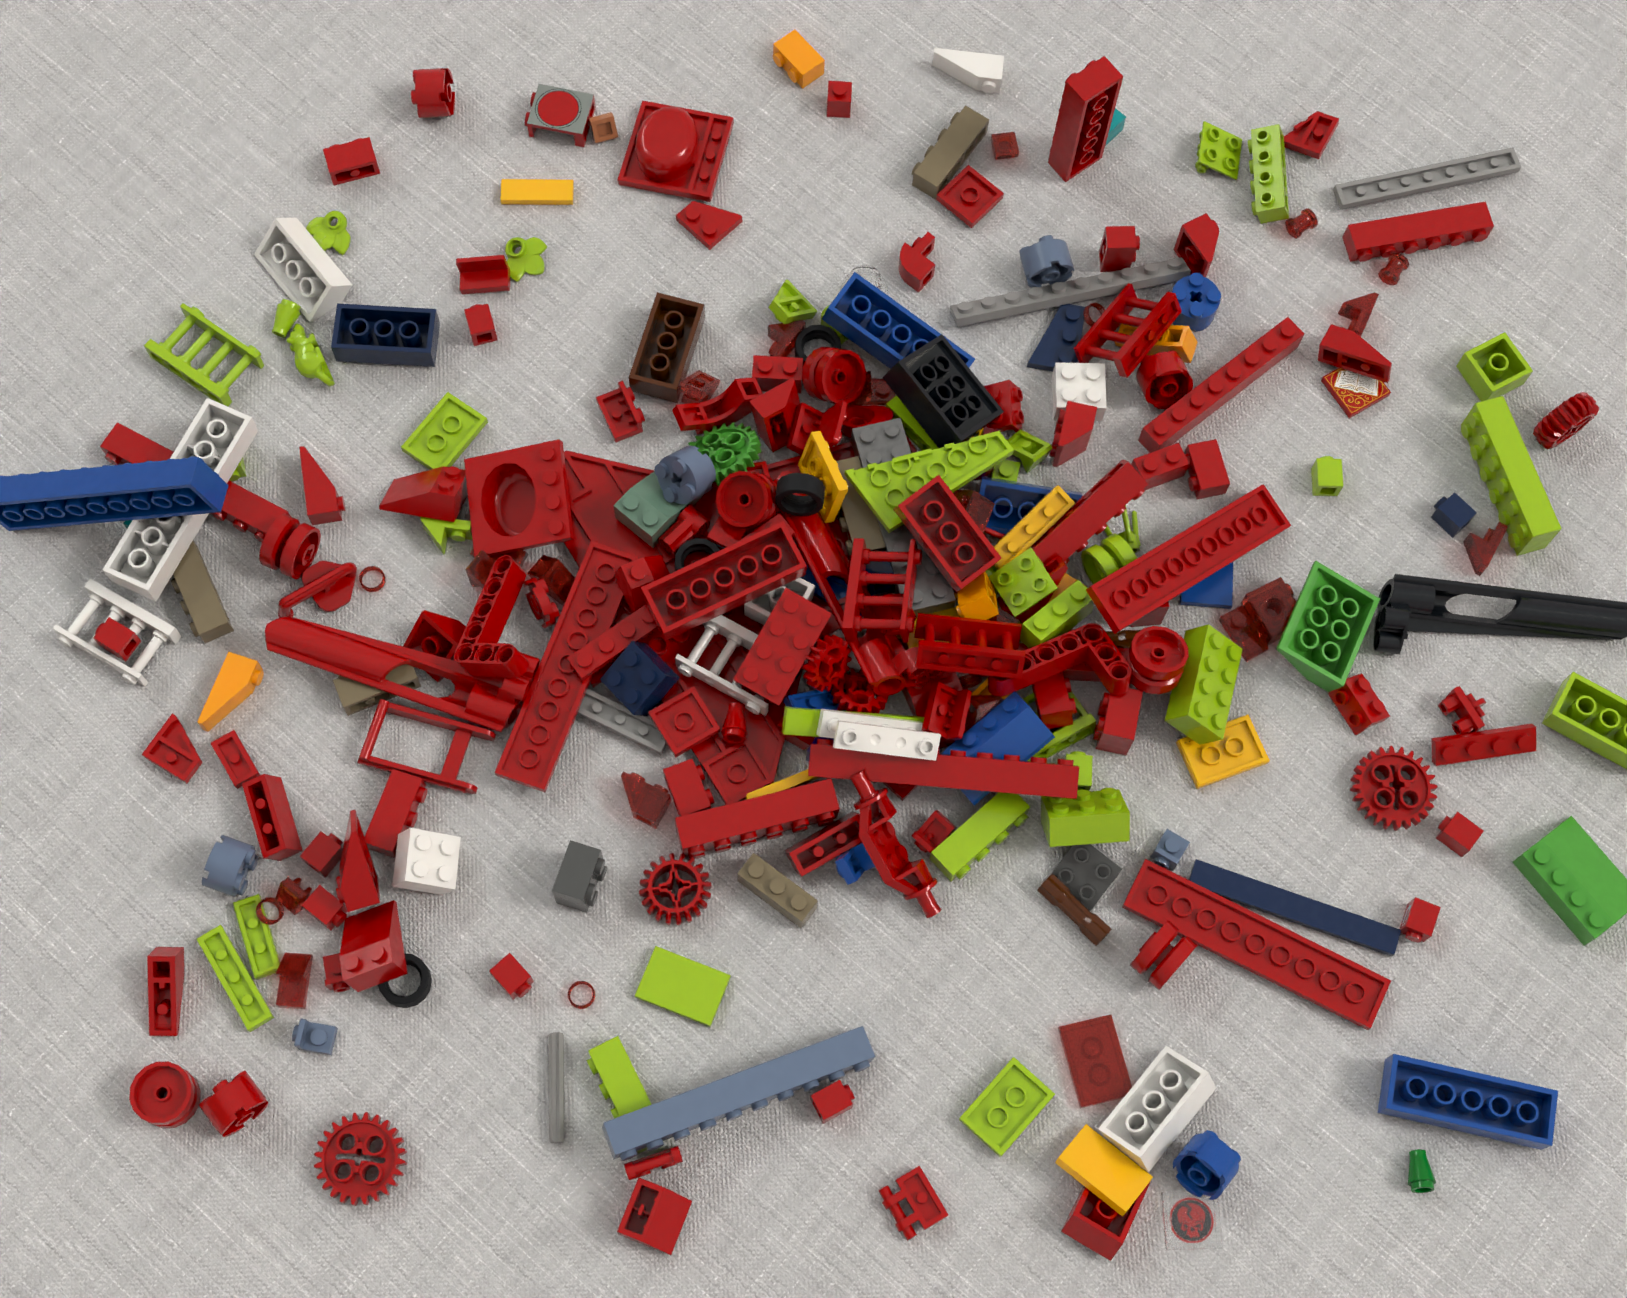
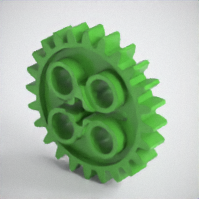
M735 422L729 427H726L725 423H723L720 429L713 426L711 432L704 430V436H695L697 441L688 443L689 446L699 448L697 451L702 455L706 453L710 457L716 472V480L714 482H716L717 486L729 474L738 471L747 472V467H754L753 461L759 460L758 454L762 452L760 448L761 443L755 430L752 431L750 426L744 427L743 423L736 427Z

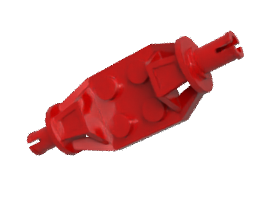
M865 769L858 771L849 778L861 797L853 806L855 810L860 809L859 838L884 883L904 893L903 897L905 900L916 898L926 918L935 916L942 910L930 891L937 884V879L931 877L923 859L913 862L909 861L906 848L900 845L895 836V829L888 820L897 811L886 795L888 793L887 788L875 790L865 773Z

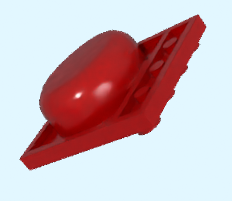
M642 100L619 173L618 184L711 202L734 125V118Z
M560 439L464 459L474 557L481 559L574 540L563 442Z

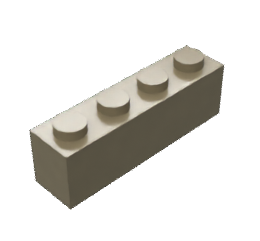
M966 105L960 113L956 112L950 122L951 125L948 129L944 128L937 139L938 142L927 149L924 160L921 163L918 162L911 173L913 175L912 186L935 200L937 194L950 182L988 130L989 119Z
M859 456L837 461L839 471L848 485V492L839 510L841 518H838L840 530L842 533L846 532L848 538L845 541L848 556L852 555L854 538H864L867 549L871 551H884L886 546L877 517L844 475L845 470L862 468Z
M193 540L174 571V579L171 580L175 592L177 594L181 593L184 600L180 601V604L186 616L190 614L193 622L189 623L194 636H200L204 643H208L233 632L234 629L201 553Z

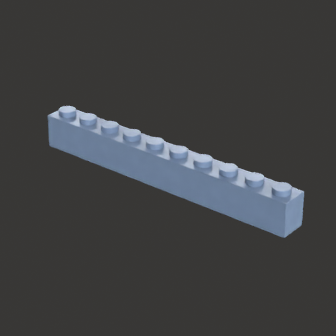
M861 1026L603 1123L602 1129L613 1160L621 1158L622 1161L637 1156V1151L647 1147L648 1151L663 1146L664 1140L674 1137V1140L678 1141L690 1136L689 1131L700 1127L701 1131L716 1126L717 1120L726 1117L727 1121H731L742 1116V1111L752 1108L753 1111L765 1108L769 1105L767 1101L778 1098L779 1102L794 1096L793 1092L803 1088L804 1092L819 1087L820 1081L829 1078V1081L833 1082L845 1077L844 1072L854 1069L855 1073L863 1071L870 1067L869 1063L876 1056L865 1029Z

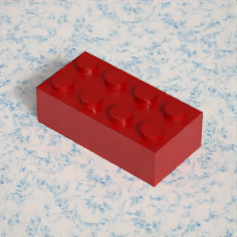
M937 475L893 509L955 592L964 588L1002 559L940 475Z
M785 588L733 681L779 707L806 660L805 656L811 652L810 647L815 645L832 613Z

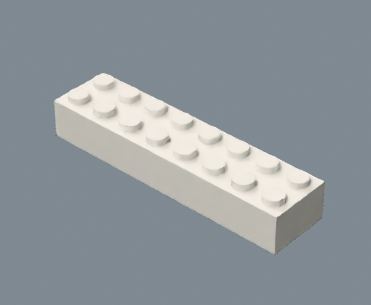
M207 398L170 459H183L191 456L199 457L227 483L257 434L258 428L252 417ZM209 513L132 520L102 569L111 582L153 601H157Z

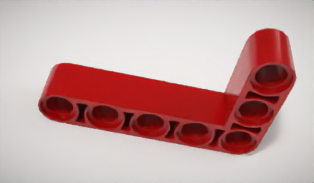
M509 555L499 557L493 564L454 653V660L471 676L518 678L529 667V661L512 644L498 643L526 578V572Z
M1089 623L1025 650L1022 678L988 676V691L996 697H1003L1087 661L1111 694L1123 695L1129 690L1131 667L1105 630L1098 624Z

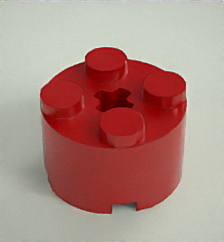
M450 69L413 70L415 90L411 91V100L413 105L417 104L418 117L432 118L453 115L455 111V92L451 91L450 84H454Z
M1176 351L1146 355L1140 362L1141 365L1137 370L1136 379L1146 401L1153 404L1155 408L1168 409L1192 390V377Z
M243 1071L235 1076L231 1082L225 1079L218 1083L212 1089L215 1094L207 1097L199 1104V1107L218 1133L223 1137H227L245 1127L243 1123L250 1118L254 1120L268 1106V1101L249 1074Z

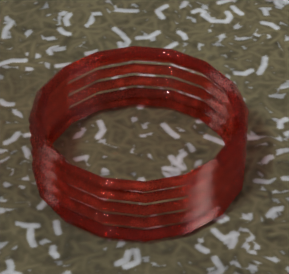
M1092 303L1084 309V319L1091 327L1095 322L1089 315V308L1095 307L1101 315L1105 311L1104 307L1099 303Z
M368 566L361 571L359 581L362 588L366 591L376 592L384 586L385 575L379 567ZM371 570L379 571L383 575L382 582L374 588H369L362 584L364 574Z
M967 674L959 678L963 690L982 682L981 676L977 674Z
M266 897L257 905L256 914L264 924L273 925L282 919L284 908L276 898ZM263 902L273 903L279 911V918L277 920H270L263 915L261 910Z
M577 981L569 988L568 999L575 1008L584 1009L594 1002L595 991L588 982ZM579 984L588 985L593 991L592 999L586 1005L579 1006L571 1001V990Z

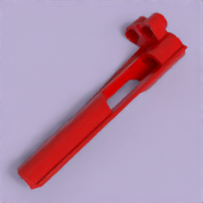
M788 470L782 472V473L774 480V482H775L776 485H777V481H778L782 476H785V475H787V474H791V473H793V472L788 471ZM794 493V494H793V495H797V496H808V495H806V494H800V493ZM780 510L786 522L795 532L794 538L842 630L844 612L826 578L833 575L841 576L848 586L850 561L837 542L828 523H824L820 512L810 516H795ZM863 586L865 596H871L866 587ZM865 606L864 609H860L864 618L877 619L874 613L876 606ZM867 629L866 634L863 637H857L856 642L847 641L868 683L871 685L874 693L879 696L896 694L903 690L904 687H914L929 682L946 672L915 668L917 647L905 650L896 635L884 636L882 629Z
M290 616L275 619L268 623L265 628V642L269 651L498 732H502L504 728L507 729L519 715L540 663L539 658L520 652L529 661V667L522 676L518 678L471 676L455 660ZM407 664L451 680L455 685V691L448 697L438 698L386 680L385 678L393 669Z

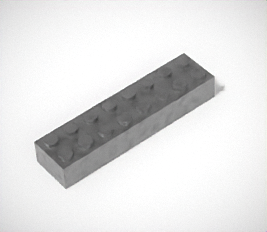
M901 418L852 429L851 445L855 457L859 456L862 468L867 467L868 464H880L892 461L895 457L911 454ZM878 520L886 546L885 551L909 552L910 539L915 538L907 527L903 524L891 533H888ZM916 541L917 548L922 550V564L917 565L912 607L916 617L918 613L930 614L954 608L956 599L952 587ZM890 562L894 574H906L907 562ZM895 584V594H904L905 584Z

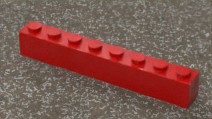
M1289 317L1285 318L1144 426L1138 441L1149 453L1171 446L1297 349L1305 333Z
M118 422L100 445L105 453V459L114 465L119 463L123 465L124 463L163 461L170 459L174 451ZM231 481L227 482L229 486L221 512L211 513L220 521L226 519L232 522V525L241 532L249 531L253 533L254 537L260 542L263 541L267 530L278 516L282 514L290 516L287 510Z

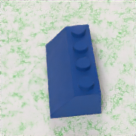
M982 477L974 522L977 525L1007 534L1053 488ZM1064 490L1075 503L1082 497L1081 492Z
M1014 691L965 732L962 739L956 740L941 754L950 755V750L966 751V756L977 757V752L993 753V758L1004 759V754L1019 755L1020 761H1028L1054 739L1055 736L1030 706ZM960 789L973 805L990 793V791Z

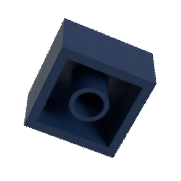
M631 641L600 680L633 715L648 716V712L657 706L680 677L647 643Z

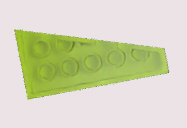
M996 431L972 437L969 441L945 444L942 448L934 450L930 448L895 457L892 461L868 464L865 468L845 470L844 475L887 532L891 533L904 524L893 509L937 475H940L950 490L955 492L1013 455L1014 449L1001 432Z

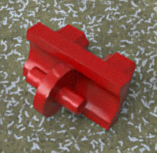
M1460 686L1454 688L1438 705L1445 716L1455 711L1459 717V720L1452 724V729L1456 735L1477 732L1485 726L1481 719L1485 716L1481 709L1486 704L1485 699L1481 698L1476 701L1472 693L1465 695Z

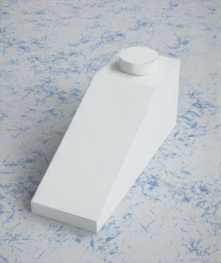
M934 48L932 66L977 91L985 93L1000 92L1004 56Z

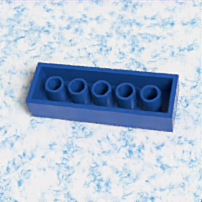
M856 272L853 273L822 317L823 321L890 369L897 362L941 335ZM945 337L965 364L970 367L975 358Z
M1392 1054L1384 1061L1378 1113L1542 1150L1553 1145L1558 1091Z

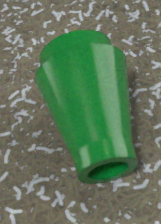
M1422 1149L1410 1151L1408 1186H1411L1413 1193L1434 1191L1436 1180L1427 1159L1426 1151Z

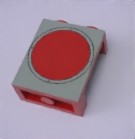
M538 84L536 93L533 92L531 96V111L527 112L525 116V126L528 127L529 137H534L536 128L574 135L575 146L585 147L591 126L589 118L593 117L596 108L594 94Z

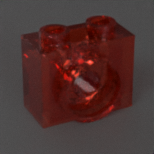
M1280 577L1247 593L1241 604L1250 617L1252 626L1259 632L1268 646L1280 640L1296 600L1293 597V590L1290 585L1285 583ZM1266 609L1274 610L1277 616L1270 615Z

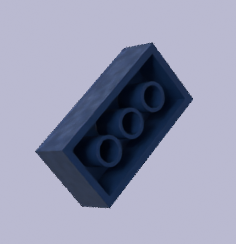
M337 303L331 344L334 357L338 362L435 367L440 328L437 310Z

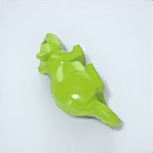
M295 324L290 337L287 338V342L291 344L290 349L295 352V365L298 372L307 378H317L328 386L335 385L314 334L311 333L309 338H306L304 327L300 324Z

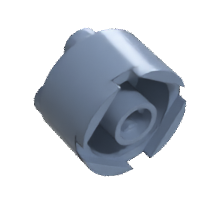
M1046 235L1041 237L1039 242L1019 250L1020 260L1029 287H1042V284L1049 283L1051 285L1056 282H1065L1072 277L1071 271H1074V266L1067 243L1064 240L1053 239L1052 235Z
M686 446L664 457L655 466L654 471L663 491V496L669 503L687 504L710 492L713 488L711 487L712 482L716 480L714 465L706 453L702 455L697 451L699 448L696 446Z
M222 835L220 838L223 842L215 843L206 862L204 870L208 871L209 874L207 879L202 877V886L233 897L237 894L243 896L248 886V881L245 878L249 870L254 871L259 856L256 855L255 846Z

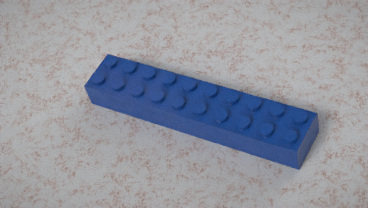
M195 456L183 459L0 476V524L8 531L218 513L222 510L229 485L203 459Z

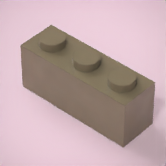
M407 664L393 669L385 678L411 689L421 687L414 667ZM340 675L337 679L333 680L342 706L348 716L377 705L380 699L389 700L397 697L391 693Z
M755 853L751 855L737 873L739 883L799 928L805 925L817 909V899Z

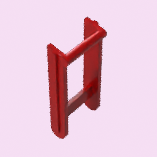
M380 699L357 763L390 773L392 769L422 778L424 782L463 793L476 794L478 788L475 785L456 779L471 736L494 741L496 734L486 728ZM386 713L455 731L440 775L371 756Z

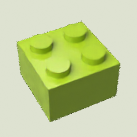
M1505 332L1465 352L1456 365L1480 401L1500 397L1523 385L1533 372Z

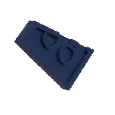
M1072 304L1060 306L1028 361V368L1053 372L1055 362H1078L1074 347L1082 337L1086 307Z

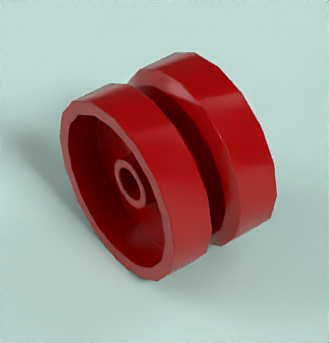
M834 347L815 349L806 358L803 365L802 381L804 389L809 396L819 401L834 404L841 400L846 401L847 404L855 401L862 393L866 382L864 362L858 354L851 350Z
M738 471L729 474L721 481L717 489L716 505L718 513L725 522L734 527H760L776 516L780 510L775 503L777 485L772 478L763 473Z
M282 514L278 516L267 530L262 541L259 555L260 563L273 570L280 569L281 573L296 580L302 577L303 572L311 566L317 554L321 538L320 530L306 523L300 525L299 520L289 515Z
M1151 626L1143 628L1136 633L1126 657V661L1131 667L1130 683L1137 689L1150 694L1167 693L1177 687L1189 657L1188 646L1185 640L1177 632L1166 627Z
M1169 920L1157 933L1154 932L1139 949L1140 953L1130 964L1139 974L1145 973L1152 964L1156 965L1157 968L1149 976L1148 982L1157 990L1162 988L1198 946L1186 936L1173 947L1170 943L1178 935L1179 929Z
M169 1061L155 1062L145 1066L135 1076L130 1086L129 1100L133 1111L141 1119L160 1128H176L185 1124L196 1113L200 1104L201 1090L197 1080L181 1066Z

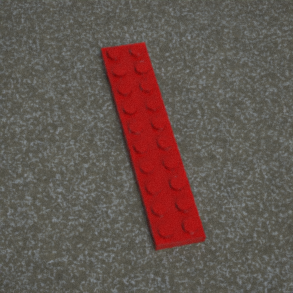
M1262 484L1086 589V592L1113 633L1116 634L1283 532L1291 524L1265 485Z
M590 541L495 770L496 776L546 792L593 676L592 674L582 681L568 662L567 657L613 627L624 600L623 592L614 574L620 566L639 559L638 556Z
M1147 859L1144 860L1122 908L1160 927L1169 920L1179 929L1178 936L1182 938L1188 936L1198 946L1366 1030L1371 1029L1391 983V980Z

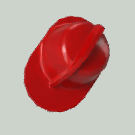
M848 404L846 407L847 417L842 424L841 432L842 435L851 438L853 428L892 420L894 417L893 411L885 406Z

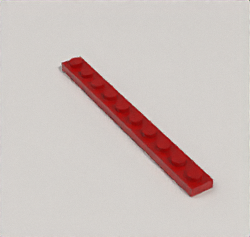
M779 513L741 540L784 521L792 538L795 536V532ZM645 604L567 657L568 662L582 681L619 657L631 641L641 642L658 630L647 605Z

